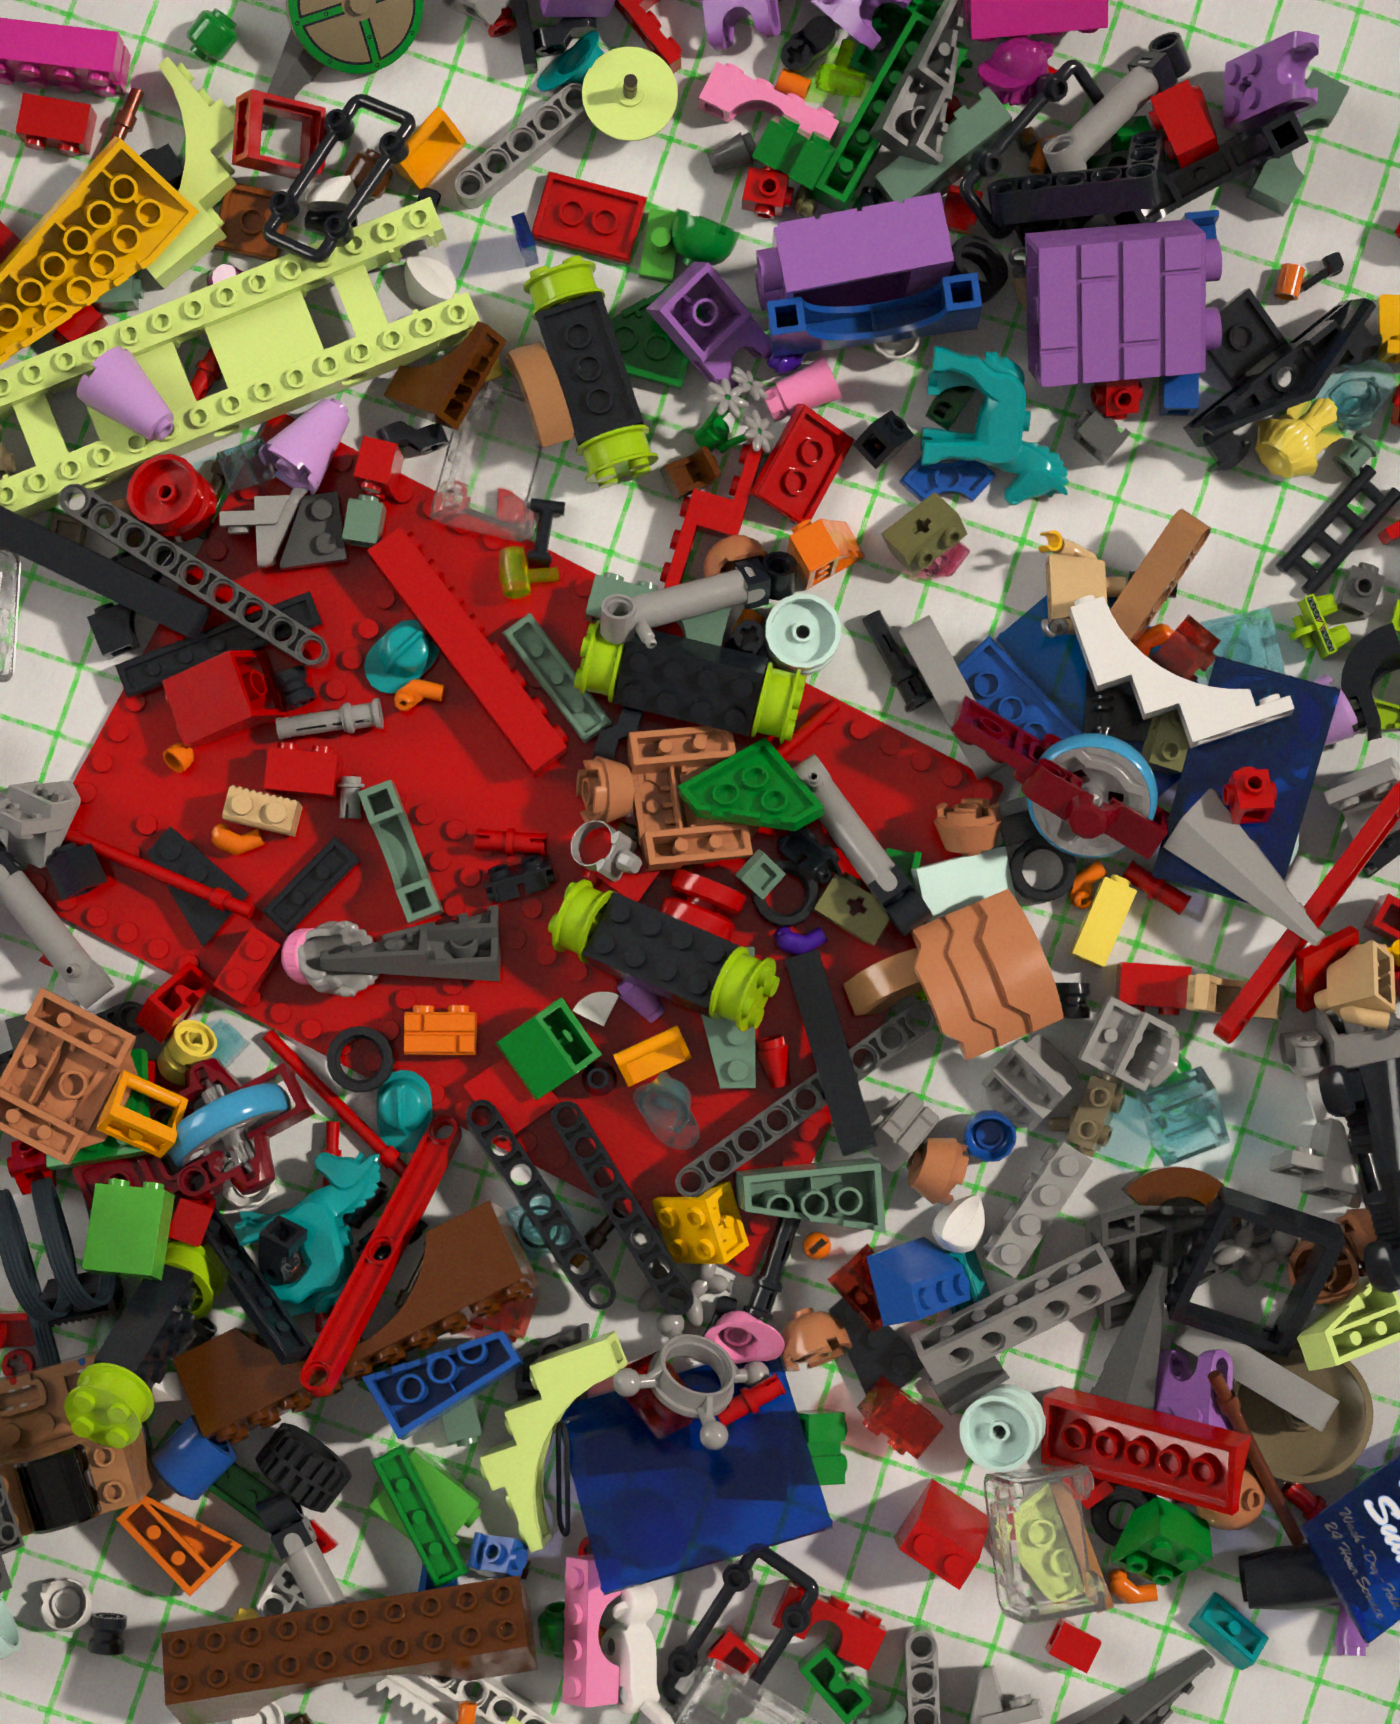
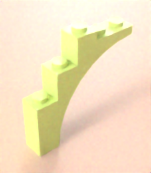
M169 57L165 58L158 66L172 86L182 112L186 135L185 165L178 192L199 212L160 256L146 267L164 289L215 248L216 243L227 238L220 229L225 223L212 207L222 200L231 189L233 191V187L237 185L231 177L236 171L223 157L233 148L236 106L233 104L228 108L221 99L214 103L203 88L196 91L190 84L195 79L182 62L176 66Z
M616 1331L538 1357L529 1366V1376L532 1386L535 1390H539L540 1394L514 1402L504 1412L506 1429L511 1436H514V1440L490 1447L480 1457L481 1474L485 1481H489L492 1491L505 1487L506 1502L509 1508L515 1511L519 1522V1535L522 1541L527 1543L530 1552L543 1549L553 1538L545 1510L543 1480L546 1455L557 1422L561 1420L566 1409L578 1396L594 1384L614 1376L628 1364Z

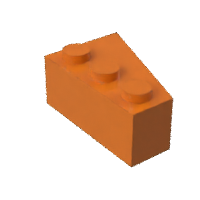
M807 519L793 527V534L789 536L787 553L796 559V573L806 590L866 558L849 526L844 521L819 519L812 523L810 519Z
M147 1494L138 1504L129 1506L116 1519L189 1597L243 1545L237 1540Z

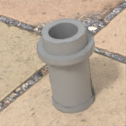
M340 776V783H337V787H340L339 818L362 819L361 799L358 792L361 791V787H365V784H361V777Z

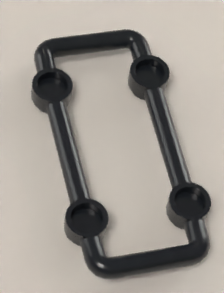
M1069 60L1055 74H1043L1037 82L1036 96L989 149L979 148L971 156V169L960 182V195L993 239H1005L1018 225L1027 226L1032 222L1008 225L995 224L991 213L975 193L973 187L981 177H993L1000 171L1002 167L1000 156L1048 102H1059L1067 95L1068 84L1066 81L1072 74L1094 106L1104 97V94L1080 61ZM1049 169L1045 174L1052 173L1051 169Z
M357 94L351 97L342 110H331L325 118L327 133L287 192L278 191L271 196L269 209L272 214L262 229L264 240L270 245L311 263L324 262L330 257L336 247L348 244L354 236L351 224L391 164L401 163L407 158L409 146L406 142L416 127L414 116L408 111L366 94ZM360 108L402 124L396 133L387 132L380 138L379 150L381 156L342 214L331 215L325 220L323 233L326 238L318 249L311 248L276 232L282 223L291 222L298 216L300 206L297 200L337 141H344L352 136L355 130V124L352 119Z
M754 1544L750 1546L740 1560L732 1561L723 1572V1587L687 1643L676 1647L669 1655V1671L663 1678L661 1691L669 1702L682 1708L700 1724H736L739 1719L748 1717L757 1705L755 1694L795 1633L805 1631L812 1621L811 1608L819 1596L817 1582L766 1545ZM760 1558L803 1588L805 1592L799 1601L790 1603L783 1611L782 1628L745 1685L735 1688L730 1693L726 1701L728 1711L723 1719L720 1720L676 1689L675 1686L681 1677L689 1676L697 1667L698 1650L734 1594L745 1590L753 1580L752 1567L756 1560Z

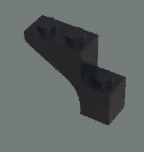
M171 550L162 551L157 558L158 565H170L174 560V552ZM126 552L111 558V560L156 582H159L163 577ZM107 603L95 608V614L87 617L100 651L108 660L141 647L135 632V611L121 604L114 606V603Z

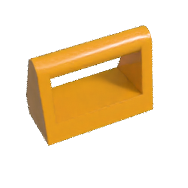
M437 106L406 142L409 146V154L404 161L394 164L396 173L420 192L421 189L431 185L466 145L465 138L440 107Z
M678 1025L613 1054L628 1087L692 1058Z
M122 1070L100 1116L96 1130L162 1158L175 1144L178 1135L176 1127L183 1119L188 1099ZM125 1088H131L173 1107L174 1110L167 1125L121 1106Z

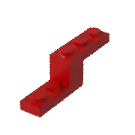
M615 0V8L648 49L662 58L673 74L681 69L680 55L682 50L672 37L667 39L660 31L661 24L650 10L646 13L648 9L660 0Z
M753 442L743 444L738 463L744 464L740 477L734 475L729 490V495L734 496L733 500L693 488L691 498L684 497L679 516L685 517L681 530H674L669 549H673L675 552L671 563L665 561L660 576V581L665 583L664 588L682 583L697 531L721 539L739 535L751 496L749 493L754 485L764 450L762 447L759 451L755 452Z

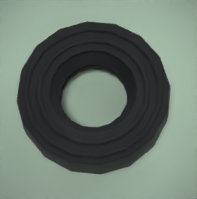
M1117 1484L1115 1491L1091 1507V1523L1096 1534L1105 1543L1116 1547L1124 1529H1118L1111 1524L1109 1520L1111 1508L1119 1502H1127L1135 1510L1149 1502L1150 1499L1141 1490Z

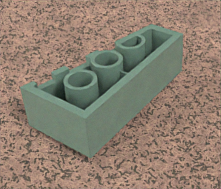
M989 86L978 93L982 99L974 106L967 109L963 105L953 113L955 117L949 122L947 133L943 135L941 153L944 156L941 164L933 165L899 156L875 176V188L881 192V198L885 203L899 200L900 204L907 198L939 192L943 196L948 192L949 185H953L954 182L967 174L971 169L970 159L972 154L979 148L989 149L1012 123V116Z
M746 947L749 950V955L755 957V947ZM701 1014L720 1089L756 1088L755 1028L751 1027L747 1031L742 1032L737 1029L735 1022L723 1017L719 1020H714Z
M872 1158L734 1171L736 1203L745 1212L796 1218L817 1223L823 1222L886 1233L881 1163Z

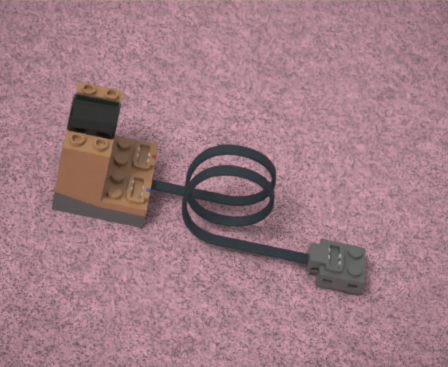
M76 1000L70 1001L80 1007V1004ZM27 1014L5 1020L13 1051L16 1050L30 1023L24 1020ZM50 1177L32 1181L31 1192L46 1255L58 1284V1296L53 1310L47 1308L41 1301V1288L13 1196L8 1189L0 1190V1256L10 1287L18 1303L28 1314L42 1365L31 1370L0 1377V1473L22 1537L30 1534H45L62 1530L88 1521L100 1514L138 1504L160 1480L152 1463V1455L155 1451L146 1421L142 1422L141 1432L132 1444L122 1449H117L77 1436L72 1431L71 1423L66 1417L64 1410L65 1399L69 1392L77 1387L81 1372L87 1366L94 1364V1359L99 1350L60 1360L52 1328L48 1325V1321L66 1316L71 1311L73 1305L82 1310H90L108 1304L116 1292L118 1276L100 1275L95 1298L91 1297L84 1290L77 1278L76 1259L71 1237L57 1191ZM85 1201V1205H86V1208H87L88 1216H89V1219H90L91 1211H90V1209H89V1207H88V1205H87V1203H86V1201Z

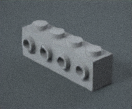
M1058 1141L1056 1145L1053 1143L1049 1145L1041 1157V1161L1044 1164L1037 1174L1032 1172L1021 1188L1024 1194L1018 1203L1013 1201L1002 1216L1005 1223L998 1233L993 1231L982 1247L986 1250L982 1257L1013 1278L1017 1277L1093 1162L1064 1141Z

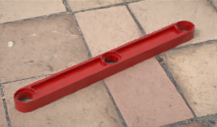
M1400 781L1391 788L1304 905L1307 915L1317 928L1320 927L1400 819ZM1287 928L1220 1018L1213 1034L1227 1044L1232 1043L1294 962L1296 952L1302 950L1308 941Z
M450 1115L437 1116L429 1123L301 1370L300 1382L313 1397L326 1396L336 1386L461 1141L462 1130L455 1118ZM444 1126L453 1127V1133L448 1138H436L440 1128ZM382 1246L391 1247V1253L386 1259H374L378 1248ZM315 1372H327V1377L323 1384L316 1387L310 1385V1377Z

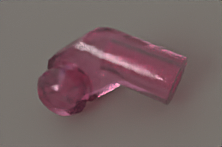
M959 542L953 546L947 556H939L929 567L924 568L922 571L932 578L950 577L957 571L971 551Z

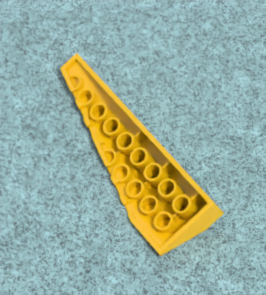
M115 136L0 264V365L21 349H25L70 319L72 315L84 307L97 301L99 297L112 288L128 280L130 276L152 264L199 212L121 138Z

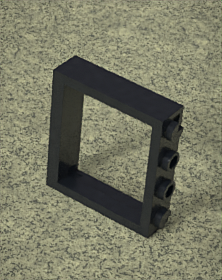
M1221 1185L1213 1201H1208L1205 1212L1206 1218L1202 1226H1197L1193 1232L1192 1247L1188 1255H1183L1179 1261L1178 1275L1174 1284L1170 1283L1167 1286L1168 1294L1164 1304L1167 1306L1169 1319L1288 1357L1297 1336L1302 1330L1346 1244L1340 1224ZM1231 1216L1315 1243L1272 1328L1189 1302Z

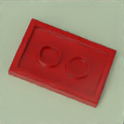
M549 171L532 228L531 239L630 265L647 204V197Z
M798 404L749 494L795 525L807 519L811 520L855 439L805 404Z

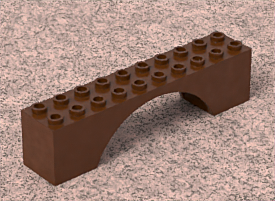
M489 1200L426 1232L423 1263L411 1294L398 1313L381 1330L356 1345L336 1386L331 1393L324 1396L325 1398L343 1391V1384L353 1379L356 1382L363 1381V1376L375 1373L374 1369L384 1364L392 1366L404 1361L407 1358L406 1353L416 1348L421 1351L438 1343L437 1338L448 1332L450 1335H454L470 1327L469 1322L480 1316L482 1319H487L501 1312L500 1306L512 1300L513 1303H519L533 1296L532 1290L540 1287V1284L506 1209ZM236 1327L173 1359L203 1437L218 1440V1442L239 1443L250 1436L249 1431L259 1426L261 1429L271 1427L281 1421V1415L291 1410L293 1413L306 1410L313 1405L311 1400L317 1398L310 1395L300 1382V1373L306 1361L281 1365L260 1335ZM315 1372L310 1377V1385L316 1387L323 1384L326 1380L327 1372Z
M519 1575L161 1633L165 1706L181 1724H208L255 1716L262 1708L282 1697L316 1686L350 1679L384 1675L425 1674L472 1681L538 1670L530 1600Z

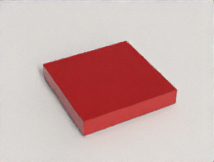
M1350 925L1322 939L1317 946L1310 945L1296 952V1008L1301 1012L1306 1013L1317 1007L1314 1002V994L1327 988L1326 970L1328 966L1342 958L1354 945L1359 944V931Z
M505 1057L463 1085L473 1101L487 1100L491 1102L514 1135L553 1109L558 1103H561L552 1090L535 1101ZM480 1109L490 1123L492 1120L491 1114L485 1109ZM500 1138V1140L502 1141V1143H504L505 1141H507V1139Z

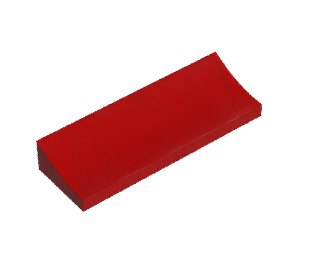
M1063 1386L1043 1396L1046 1429L1041 1443V1463L1231 1516L1239 1511L1241 1484L1252 1439L1251 1435Z

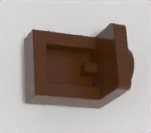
M706 445L700 447L692 455L666 464L660 469L674 500L691 495L693 488L698 490L708 488L721 476L718 462L711 455Z

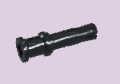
M877 610L864 617L862 621L892 674L890 683L892 687H897L906 704L904 707L907 713L914 711L930 702L934 697L931 693L926 692L918 677L920 673L918 668H915L914 665L910 666L881 611Z
M778 1218L760 1274H756V1277H753L752 1283L754 1288L748 1305H744L742 1311L772 1321L773 1315L771 1311L777 1293L782 1292L783 1283H780V1279L801 1219Z

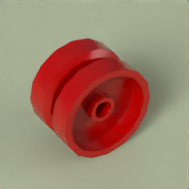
M174 454L157 455L146 460L135 470L127 490V501L131 512L144 525L172 543L186 542L199 536L210 525L216 513L217 498L213 486L185 458Z
M676 868L669 886L676 893L687 897V901L675 897H666L659 911L730 941L735 925L730 919L717 914L719 910L732 915L741 913L747 896L703 876Z

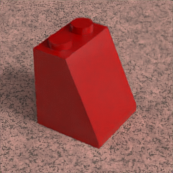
M228 650L162 681L165 689V699L172 709L177 723L176 730L184 746L205 745L273 721L277 717L281 718L288 715L282 704L280 691L276 689L272 681L274 674L265 650Z
M932 1478L896 1532L894 1540L900 1551L960 1590L980 1559L991 1517Z

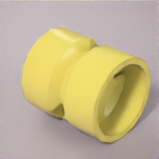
M184 1020L179 1023L157 1058V1066L160 1073L172 1083L186 1085L185 1071L200 1061L210 1059L217 1048L215 1033L207 1025L199 1021Z

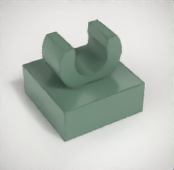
M758 849L735 876L757 897L764 900L786 874L764 852Z

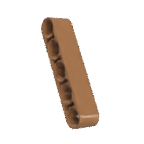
M1184 509L1178 510L1171 518L1110 609L1120 629L1134 645L1137 644L1211 532L1210 526Z

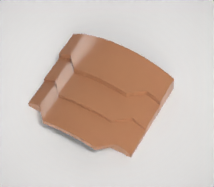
M708 726L629 732L626 739L627 761L636 788L635 798L633 799V813L646 871L681 868L682 865L752 857L751 838L761 826L697 818L678 794V785L740 752L735 747L733 732Z
M1009 889L923 924L910 932L918 949L913 969L930 1003L940 1033L957 1041L965 1061L1064 1019L1057 987L1045 954L1026 915Z
M41 987L24 1020L30 1023L0 1078V1130L69 1165L79 1149L105 1142L109 1135L96 1130V1127L122 1070L138 1076L131 1056L137 1036ZM125 1088L121 1106L125 1107L133 1089Z

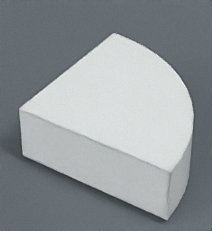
M611 992L592 993L581 999L572 1011L604 1027L619 995Z

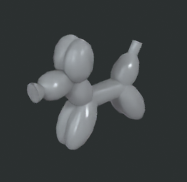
M1249 1221L1247 1226L1242 1227L1237 1232L1235 1239L1219 1242L1211 1259L1214 1264L1224 1266L1234 1263L1243 1256L1244 1258L1239 1264L1238 1274L1244 1286L1250 1287L1260 1278L1263 1264L1275 1260L1277 1263L1288 1267V1260L1292 1249L1297 1243L1296 1236L1276 1230L1271 1236V1245H1264L1255 1249L1251 1244L1254 1240L1253 1228L1256 1223Z
M658 1258L652 1261L651 1274L656 1278H665L668 1272L659 1263ZM698 1264L699 1277L689 1284L694 1294V1303L692 1308L686 1312V1316L695 1327H700L703 1321V1307L699 1297L703 1296L708 1289L719 1293L726 1290L728 1293H731L734 1281L728 1282L724 1276L715 1274L716 1264ZM652 1287L647 1289L639 1300L638 1310L640 1312L650 1311L661 1302ZM681 1288L673 1289L668 1295L684 1300V1307L688 1303V1295Z

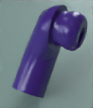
M807 353L772 357L771 354L767 365L775 369V373L782 375L797 369Z
M786 926L778 928L774 934L776 945L781 951L797 956L810 952L828 941L820 927L804 936L791 932L790 928Z

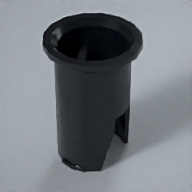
M1347 1530L1346 1535L1341 1540L1280 1546L1238 1556L1243 1601L1248 1602L1249 1609L1294 1610L1351 1604L1357 1607L1359 1612H1366L1367 1594L1362 1592V1587L1356 1581L1358 1579L1363 1586L1362 1578L1365 1577L1359 1541L1355 1542L1356 1539L1351 1535V1531ZM1342 1542H1345L1351 1549L1350 1551L1345 1552L1351 1553L1347 1554V1556L1351 1558V1560L1348 1562L1353 1563L1349 1565L1355 1566L1351 1567V1569H1357L1358 1573H1354V1575L1352 1573L1355 1571L1350 1570L1348 1568V1562L1344 1560L1345 1555L1341 1554L1343 1551L1338 1549L1341 1546L1343 1549L1349 1550L1346 1545L1342 1544ZM1363 1579L1365 1585L1364 1587L1367 1588L1366 1580Z

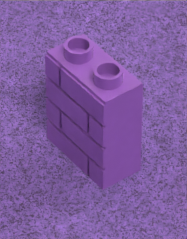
M941 193L907 198L900 204L899 200L865 206L858 212L857 208L823 214L820 215V219H815V216L778 223V227L773 229L772 247L756 250L758 269H755L754 273L762 311L767 310V301L802 297L804 301L814 305L845 307L887 302L925 291L939 283L942 277L950 276L954 263Z
M1190 219L1025 233L1028 370L1041 387L1206 372V350L1219 349L1222 341L1220 313L1216 307L1206 308V282L1219 281L1222 274V252L1217 238L1206 239V233Z

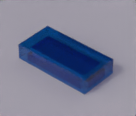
M525 213L511 216L515 237L525 266L529 267L538 264L536 244Z

